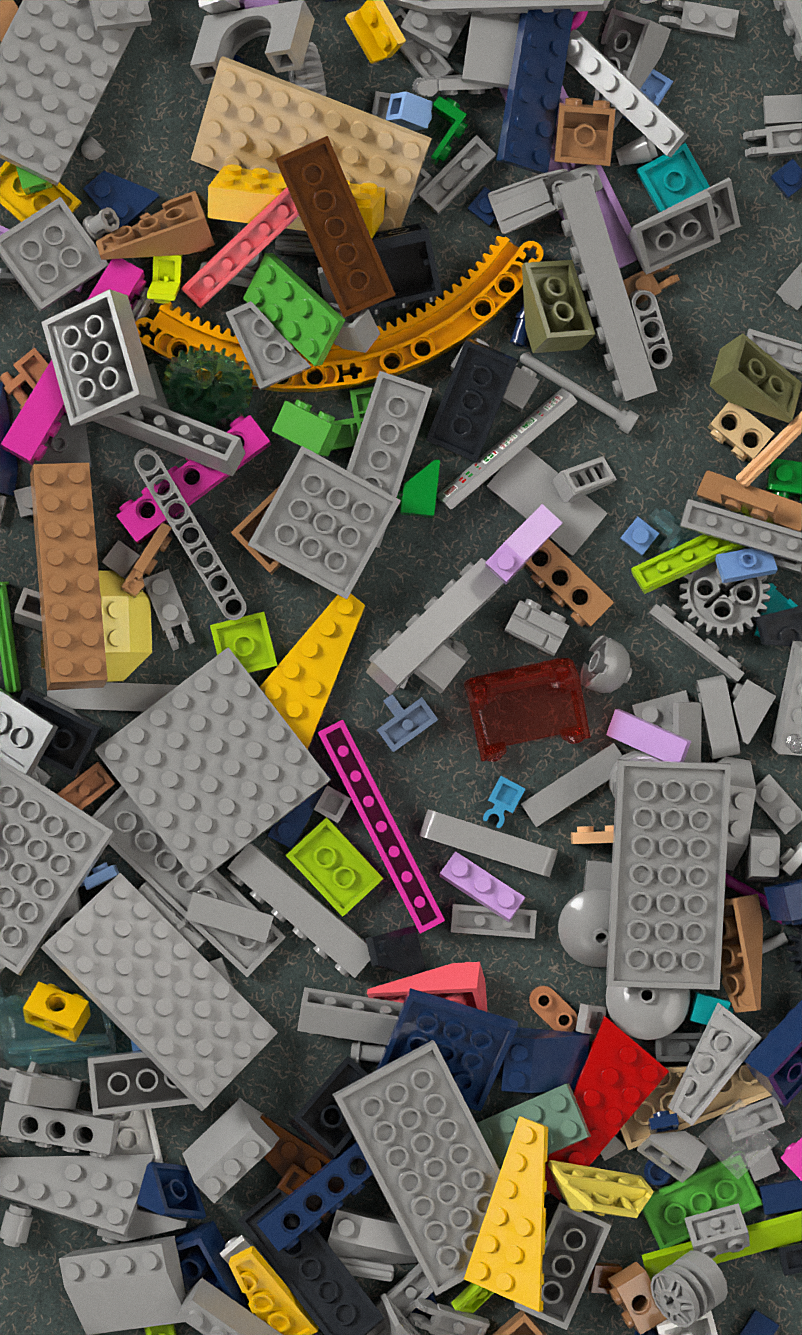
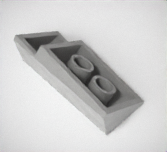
M727 178L632 227L627 238L646 275L721 242L719 235L741 226L731 179Z

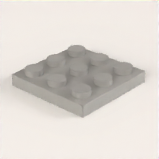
M61 197L0 236V257L40 312L104 271L109 264L106 260H101L98 248Z

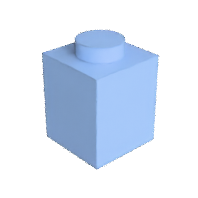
M407 91L391 94L386 120L412 131L427 129L432 118L433 102Z

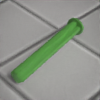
M8 581L0 582V655L5 690L7 693L21 691L6 586L9 585Z

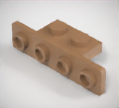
M706 471L697 491L698 497L725 506L731 511L745 513L754 519L767 521L798 532L802 531L801 503L751 485L744 488L737 480Z

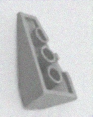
M612 8L602 33L603 55L640 89L662 56L671 29L651 20ZM595 89L594 100L608 101L597 89ZM616 107L614 129L623 116Z

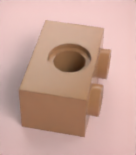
M637 1262L608 1278L612 1286L609 1293L617 1306L621 1304L624 1310L621 1316L629 1329L634 1327L641 1335L667 1319L655 1304L651 1293V1280L646 1270ZM640 1295L638 1302L632 1304L633 1299Z

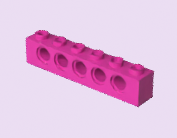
M242 415L230 424L232 429L227 433L242 438L245 442L243 448L246 454L239 464L238 470L269 447L271 442L251 415L246 418ZM185 458L187 463L180 468L174 466L168 470L188 507L230 475ZM190 471L200 473V479L194 485H189L185 481V477ZM165 479L157 485L154 484V490L157 493L162 494L169 488V482ZM147 487L141 491L143 496L135 502L130 499L119 508L121 512L116 515L138 544L155 533L161 523H168ZM174 503L169 507L168 514L175 518L183 512L184 508L181 504ZM147 504L155 506L156 511L151 518H143L141 515L143 506Z

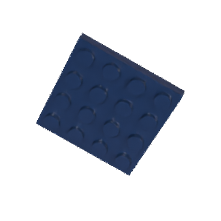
M410 988L376 1070L433 1040L468 1108L481 1112L517 1031L518 1021Z

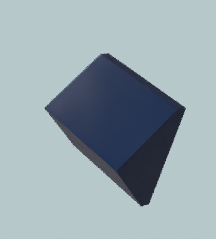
M157 1162L147 1164L136 1204L161 1216L204 1219L206 1217L198 1187L194 1183L187 1166Z

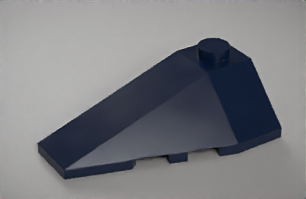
M214 1221L192 1227L177 1236L175 1241L184 1288L189 1291L203 1278L247 1309L243 1293L229 1264L220 1255L225 1249L226 1243Z

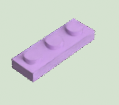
M456 851L440 872L441 878L507 922H510L525 900L523 895Z

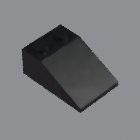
M349 1056L343 1060L289 1122L297 1132L328 1160L336 1157L353 1137L333 1094L369 1075Z

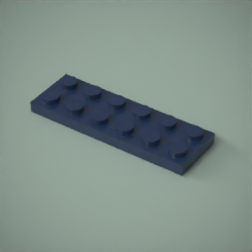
M542 9L528 10V13H520L497 154V161L537 174L548 172L574 14L570 9H554L553 12H543Z

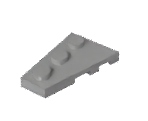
M251 301L226 312L260 390L311 368L308 362L301 357Z

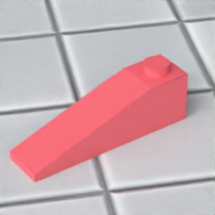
M480 962L452 963L367 990L368 998L404 1003L409 989L412 988L487 1012L486 983Z

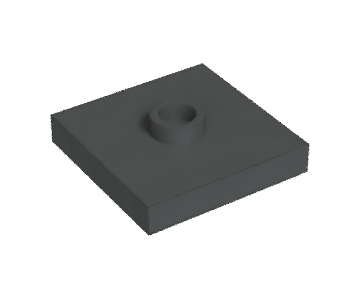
M62 416L59 420L62 425L54 438L49 437L45 444L47 446L45 455L40 461L36 460L35 464L89 463L90 469H92L86 423L70 426L68 416Z

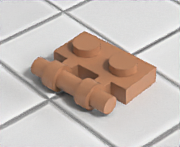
M35 347L14 364V367L20 373L13 378L7 371L0 376V380L5 385V391L16 398L21 404L20 409L23 408L29 398L21 386L27 382L34 389L48 366V363Z

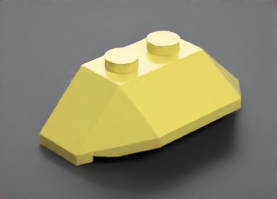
M99 571L107 682H121L152 653L151 599L143 590L136 598L121 590L126 579L114 571Z
M552 1160L548 1163L559 1193L567 1202V1206L576 1212L589 1211L600 1216L607 1214L637 1218L654 1192L640 1175Z

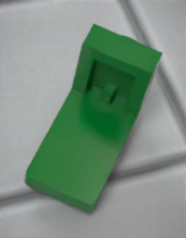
M438 96L433 104V112L452 124V127L431 156V163L435 166L439 160L443 162L446 160L452 150V147L449 146L455 137L459 139L468 126L465 123L467 114L459 109L460 105L449 97L443 99Z

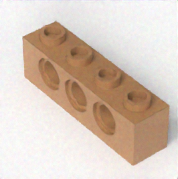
M548 539L537 551L543 552L547 556L546 565L536 566L532 562L531 557L521 569L526 566L533 573L530 578L540 588L546 586L553 592L550 596L552 600L561 608L566 605L573 612L570 617L579 626L583 627L586 624L588 627H591L614 602ZM556 571L564 572L567 576L566 584L563 586L555 585L552 581V574ZM581 590L586 594L587 602L584 605H576L573 602L572 594L574 591Z

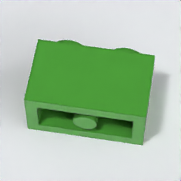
M297 399L296 402L285 401L272 431L318 455L329 456L342 427L334 422L335 417L323 411H320L319 414L311 411L312 405L300 399Z

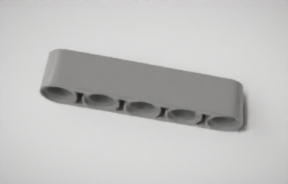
M427 809L419 835L547 877L551 875L558 850Z

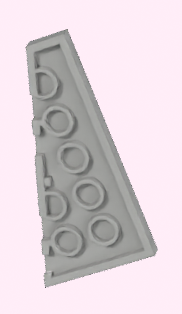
M154 1154L107 1155L103 1158L94 1156L0 1158V1197L126 1237L138 1206L136 1202L148 1163L154 1162L156 1156Z

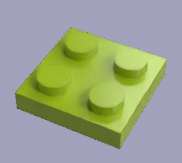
M265 612L210 625L217 655L229 647L248 673L278 666Z

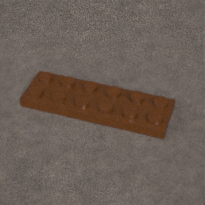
M322 137L275 158L343 318L395 296V292L329 137Z

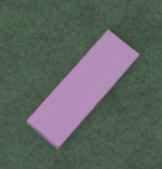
M615 709L606 734L662 761L684 762L691 744L690 740L621 709Z

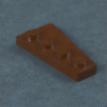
M261 1115V1120L279 1137L277 1143L264 1158L282 1177L291 1163L296 1164L313 1176L331 1161L304 1140L265 1115ZM337 1176L332 1177L328 1182V1186L335 1191L341 1190L344 1185L343 1179ZM328 1212L325 1218H320L326 1223L332 1214Z

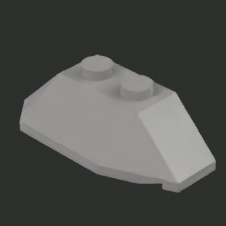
M722 757L717 763L731 764L726 870L734 871L748 845L756 785L750 760Z

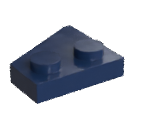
M103 171L83 188L101 210L109 207L116 212L119 218V228L129 225L160 198L157 192L106 171Z

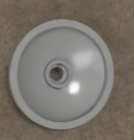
M594 888L583 891L574 896L565 905L560 914L558 932L561 944L565 951L581 964L591 967H607L611 889ZM599 933L606 934L602 939L596 937Z
M607 986L606 1005L613 1022L624 1033L641 1040H655L668 1036L682 1024L690 1006L689 989ZM644 991L652 992V998L650 1000L646 1001L642 999V993Z

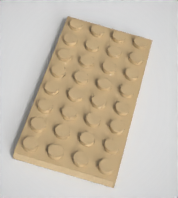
M222 56L216 70L191 160L218 171L223 166L234 164L241 166L242 169L264 168L271 173H281L275 158L328 136L346 180L360 185L363 183H374L377 187L385 188L384 220L377 232L402 227L432 138Z

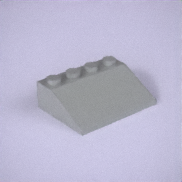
M109 289L41 322L70 426L133 410L157 399L128 295Z
M175 1236L75 1250L59 1258L64 1288L86 1335L185 1322L177 1316L186 1293Z

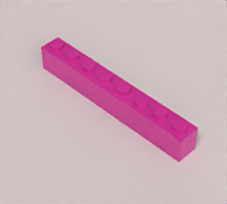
M111 259L88 299L110 289L128 295L129 302H131L134 295L139 296L146 285L144 271L124 259ZM52 359L1 443L4 450L32 466L36 460L40 461L47 451L46 442L50 436L53 438L56 436L62 425L59 420L64 412L67 413Z
M344 720L319 731L318 734L419 933L444 922L445 919Z

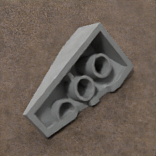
M341 1206L335 1211L327 1243L337 1256L385 1264L418 1263L397 1220L346 1206Z

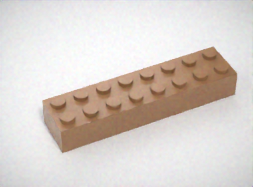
M89 463L33 464L30 481L47 691L104 688L108 677Z

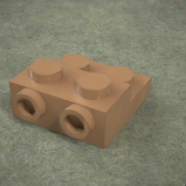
M566 98L565 103L559 102L555 162L610 166L616 111L615 107L610 106V101L593 100V105L582 104V99Z

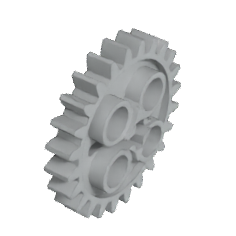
M716 561L691 572V574L682 576V579L687 583L680 584L679 590L686 593L680 595L679 600L681 602H688L682 607V611H691L688 621L691 622L697 619L696 629L698 630L702 626H706V635H709L712 630H716L717 638H720L722 631H726L729 638H732L733 630H737L740 635H743V626L752 630L753 623L751 620L756 621L755 617L760 616L758 612L766 613L767 607L762 604L770 600V596L764 594V592L770 590V585L762 584L767 579V575L745 579L744 582L736 586L734 585L737 581L722 583ZM702 585H707L713 592L710 595L703 596L698 593L697 589ZM720 589L723 591L730 589L729 597L726 595L719 597ZM746 590L751 593L752 598L742 601L737 597V593ZM717 599L709 608L704 607L705 604ZM718 607H726L730 614L726 617H719L715 614L714 610Z

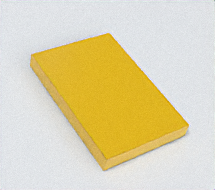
M6 161L0 167V204L20 222L59 197L63 199L72 213L82 204L60 182L58 186L52 184V188L26 195L22 189L16 166Z

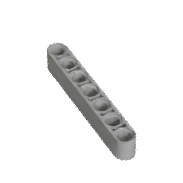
M147 448L139 450L134 457L137 471L221 612L230 620L240 619L246 612V603L155 451ZM150 454L154 457L155 464L152 468L143 469L140 467L139 460L143 455ZM159 479H165L169 482V489L162 494L154 490V484ZM174 503H179L184 508L182 515L177 518L171 517L168 514L169 507ZM189 527H193L198 531L197 538L191 542L183 539V532ZM203 551L212 554V560L207 565H200L197 562L198 555ZM222 575L226 578V584L223 588L215 589L211 586V581L215 576ZM232 599L240 601V608L234 613H230L225 609L227 602Z

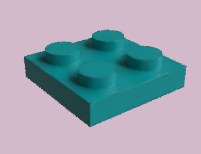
M686 143L682 144L672 157L664 154L638 168L636 171L659 213L710 187Z

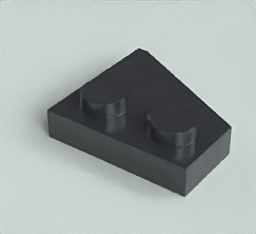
M416 925L365 938L372 966L410 976L426 971Z

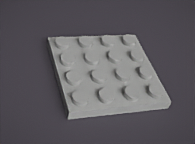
M301 446L248 546L347 599L401 500Z

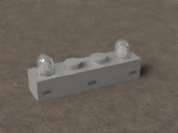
M793 641L771 744L778 754L802 756V641Z

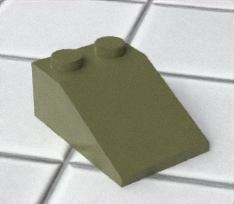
M573 260L524 263L522 265L525 329L532 352L581 350L595 335V331Z
M743 333L720 348L710 382V387L728 402L788 423L793 420L802 382Z

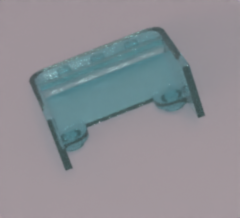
M0 986V1047L4 1060L13 1066L30 1065L32 1061L38 1064L88 1060L90 1056L115 1054V1023L85 994L84 998L89 1001L91 1016L76 1042H73L26 1023L23 1007L27 1001L20 996L4 998ZM56 1008L53 1011H61L63 1008Z

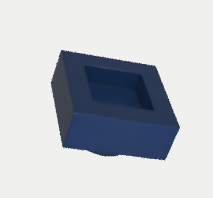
M794 159L790 160L770 177L787 199L802 188V169Z
M484 187L468 207V211L490 227L496 216L488 198V194L491 191Z
M669 1111L654 1113L653 1118H649L648 1121L650 1135L678 1130L679 1121L677 1113L670 1114Z

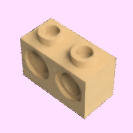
M730 402L723 407L708 426L711 430L709 433L711 437L721 444L724 441L733 448L731 450L732 454L743 462L746 459L751 462L775 434L746 409ZM722 418H732L735 422L734 430L724 429L721 424ZM750 434L755 437L757 441L755 448H748L744 445V435Z

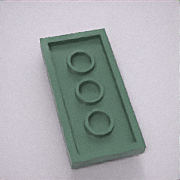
M569 1083L476 1123L500 1171L519 1116L548 1126L547 1155L591 1137Z

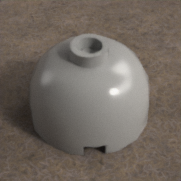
M605 636L596 639L589 651L594 652L589 666L585 662L582 666L580 683L591 691L611 693L623 683L629 681L632 674L630 656L626 648L616 640Z

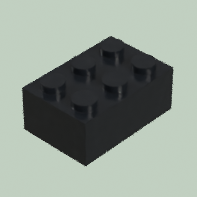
M33 688L25 689L19 701L58 726L40 760L74 778L79 776L105 725Z

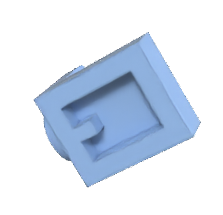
M106 862L93 868V875L90 876L88 874L80 887L85 885L86 889L90 890L115 878L119 874L116 865L108 866Z

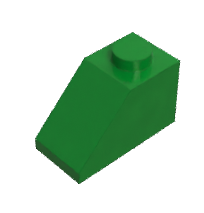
M440 460L432 461L404 484L403 491H398L397 499L401 500L398 508H401V515L434 518Z

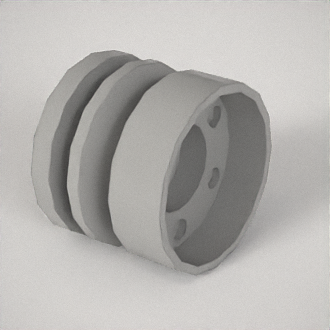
M689 1251L672 1265L656 1274L651 1281V1293L656 1306L663 1316L679 1327H689L722 1303L728 1293L727 1282L722 1271L715 1261L700 1251Z

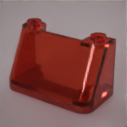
M557 658L472 677L464 683L481 762L498 761L507 752L506 746L560 734L563 740L576 744L584 739L591 738L580 678L572 659Z

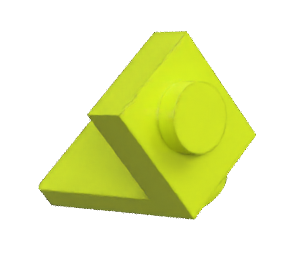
M182 255L153 257V277L147 292L148 299H154V302L162 304L170 303L176 299L181 286Z

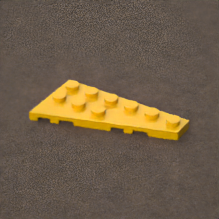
M351 593L347 599L339 595L334 598L260 686V689L307 750L312 742L313 735L366 607Z
M519 1116L464 1280L533 1310L543 1312L541 1296L542 1285H544L542 1260L545 1254L546 1208H544V1192H546L547 1188L545 1163L547 1162L548 1126Z

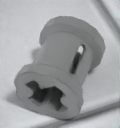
M109 207L100 210L96 216L86 217L82 223L83 229L91 240L100 239L104 233L113 232L120 225L116 212Z

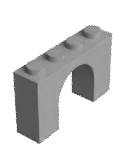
M304 0L204 16L190 66L202 85L213 83L219 60L222 56L233 60L236 52L246 42L259 36L270 35L265 54L276 73L302 69L315 19Z

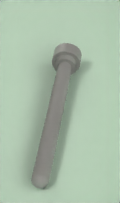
M523 353L520 356L522 364L616 420L615 424L619 426L618 429L624 433L629 434L640 415L631 410L628 412L617 409L531 355Z

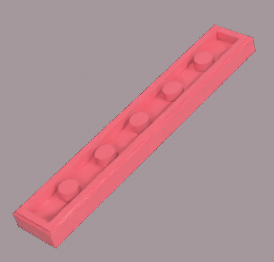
M286 187L183 285L181 290L200 309L299 216L288 188Z

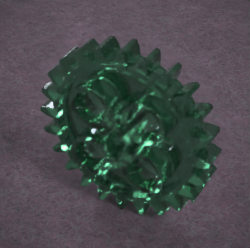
M200 344L199 351H196L192 346H189L188 353L180 350L178 358L173 356L170 365L166 366L162 380L164 384L163 393L168 394L166 402L173 403L172 411L181 410V415H189L191 419H198L206 424V421H210L214 428L217 421L226 426L228 418L232 421L236 420L237 415L243 416L245 408L250 406L254 390L252 389L253 379L249 378L250 370H243L244 361L235 362V353L229 357L226 356V348L216 352L215 345H212L210 351H208L203 344Z

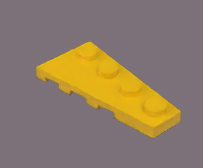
M254 1246L230 1257L229 1266L242 1293H245L249 1300L248 1305L252 1313H255L258 1318L282 1335H312L318 1332L319 1327Z

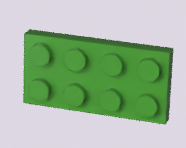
M265 253L243 299L247 303L251 301L274 325L278 332L314 366H320L326 359L345 319L274 253Z

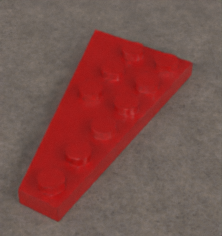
M603 1016L600 1028L573 1091L591 1137L549 1154L545 1163L546 1189L558 1200H561L563 1197L559 1193L548 1167L549 1161L589 1167L669 1072L667 1068L606 1016Z

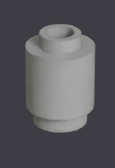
M10 1203L9 1209L5 1211L0 1230V1238L4 1239L3 1243L5 1245L19 1247L20 1243L27 1242L33 1219L31 1207L19 1203Z

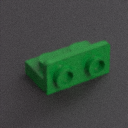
M775 459L769 466L766 491L789 499V495L800 497V502H802V462Z

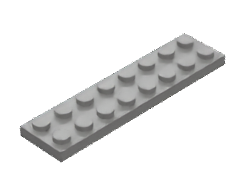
M122 785L92 816V818L115 832L108 844L184 917H186L193 892L260 911L217 869L196 884ZM188 920L246 977L286 937L273 923L267 942L263 943Z

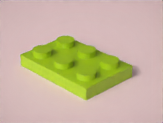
M327 817L286 855L342 917L384 879Z

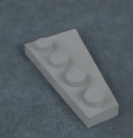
M717 1003L668 1107L693 1126L762 1037L720 1003Z

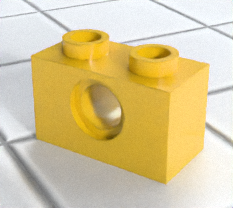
M42 982L37 983L23 1007L26 1023L73 1042H76L91 1016L89 1001L79 994L71 995L62 991L54 984L47 985ZM56 1008H63L61 1011H53Z

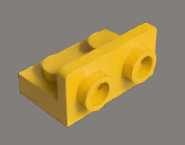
M367 0L359 10L348 13L345 17L371 64L392 57L406 42L383 0Z

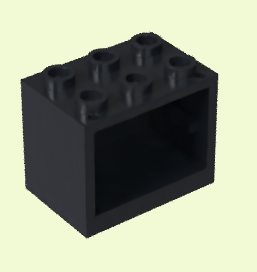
M425 222L375 233L372 241L395 292V296L368 307L367 309H369L371 315L381 313L382 308L393 306V309L396 310L410 306L409 302L420 300V303H429L437 300L436 296L442 295L429 229Z

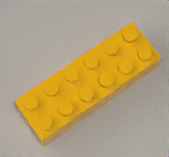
M234 164L223 166L208 186V218L249 223L287 187L281 173H271L264 168L242 169L241 166ZM347 180L369 234L373 238L384 220L385 188L377 187L374 183L353 184ZM300 216L285 228L306 231Z

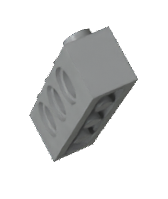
M7 1100L5 1101L0 1135L9 1136L8 1140L12 1142L24 1143L25 1140L36 1141L35 1145L39 1147L50 1148L53 1144L63 1146L62 1150L77 1153L80 1149L90 1151L91 1156L103 1158L116 1150L121 1117L108 1114L93 1116V1112L86 1110L31 1106ZM29 1117L37 1120L38 1130H32L29 1127ZM56 1122H60L65 1126V1135H60L56 1132ZM83 1127L91 1129L93 1132L92 1140H87L83 1137Z

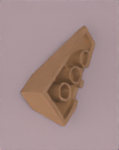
M196 191L168 200L161 204L163 209L152 216L147 212L140 216L141 220L134 226H122L97 240L96 245L101 260L186 255L205 251L208 247L215 245Z
M758 894L724 899L721 953L722 984L735 1013L761 1010L763 918Z

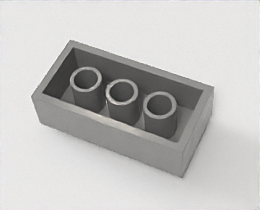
M142 1050L88 1057L93 1116L194 1104Z
M557 1199L545 1228L547 1242L542 1260L544 1285H542L541 1296L543 1312H538L515 1301L513 1302L515 1308L567 1330L612 1225L610 1220L589 1211L576 1212L567 1206V1202L564 1199Z

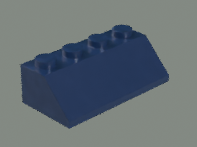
M802 1000L794 1009L787 1013L781 1023L769 1032L765 1040L756 1049L752 1050L744 1061L753 1077L784 1107L802 1089Z

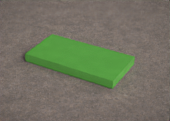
M739 1152L694 1172L683 1183L677 1180L654 1191L642 1211L661 1250L690 1239L684 1220L686 1217L738 1203L742 1214L763 1205Z

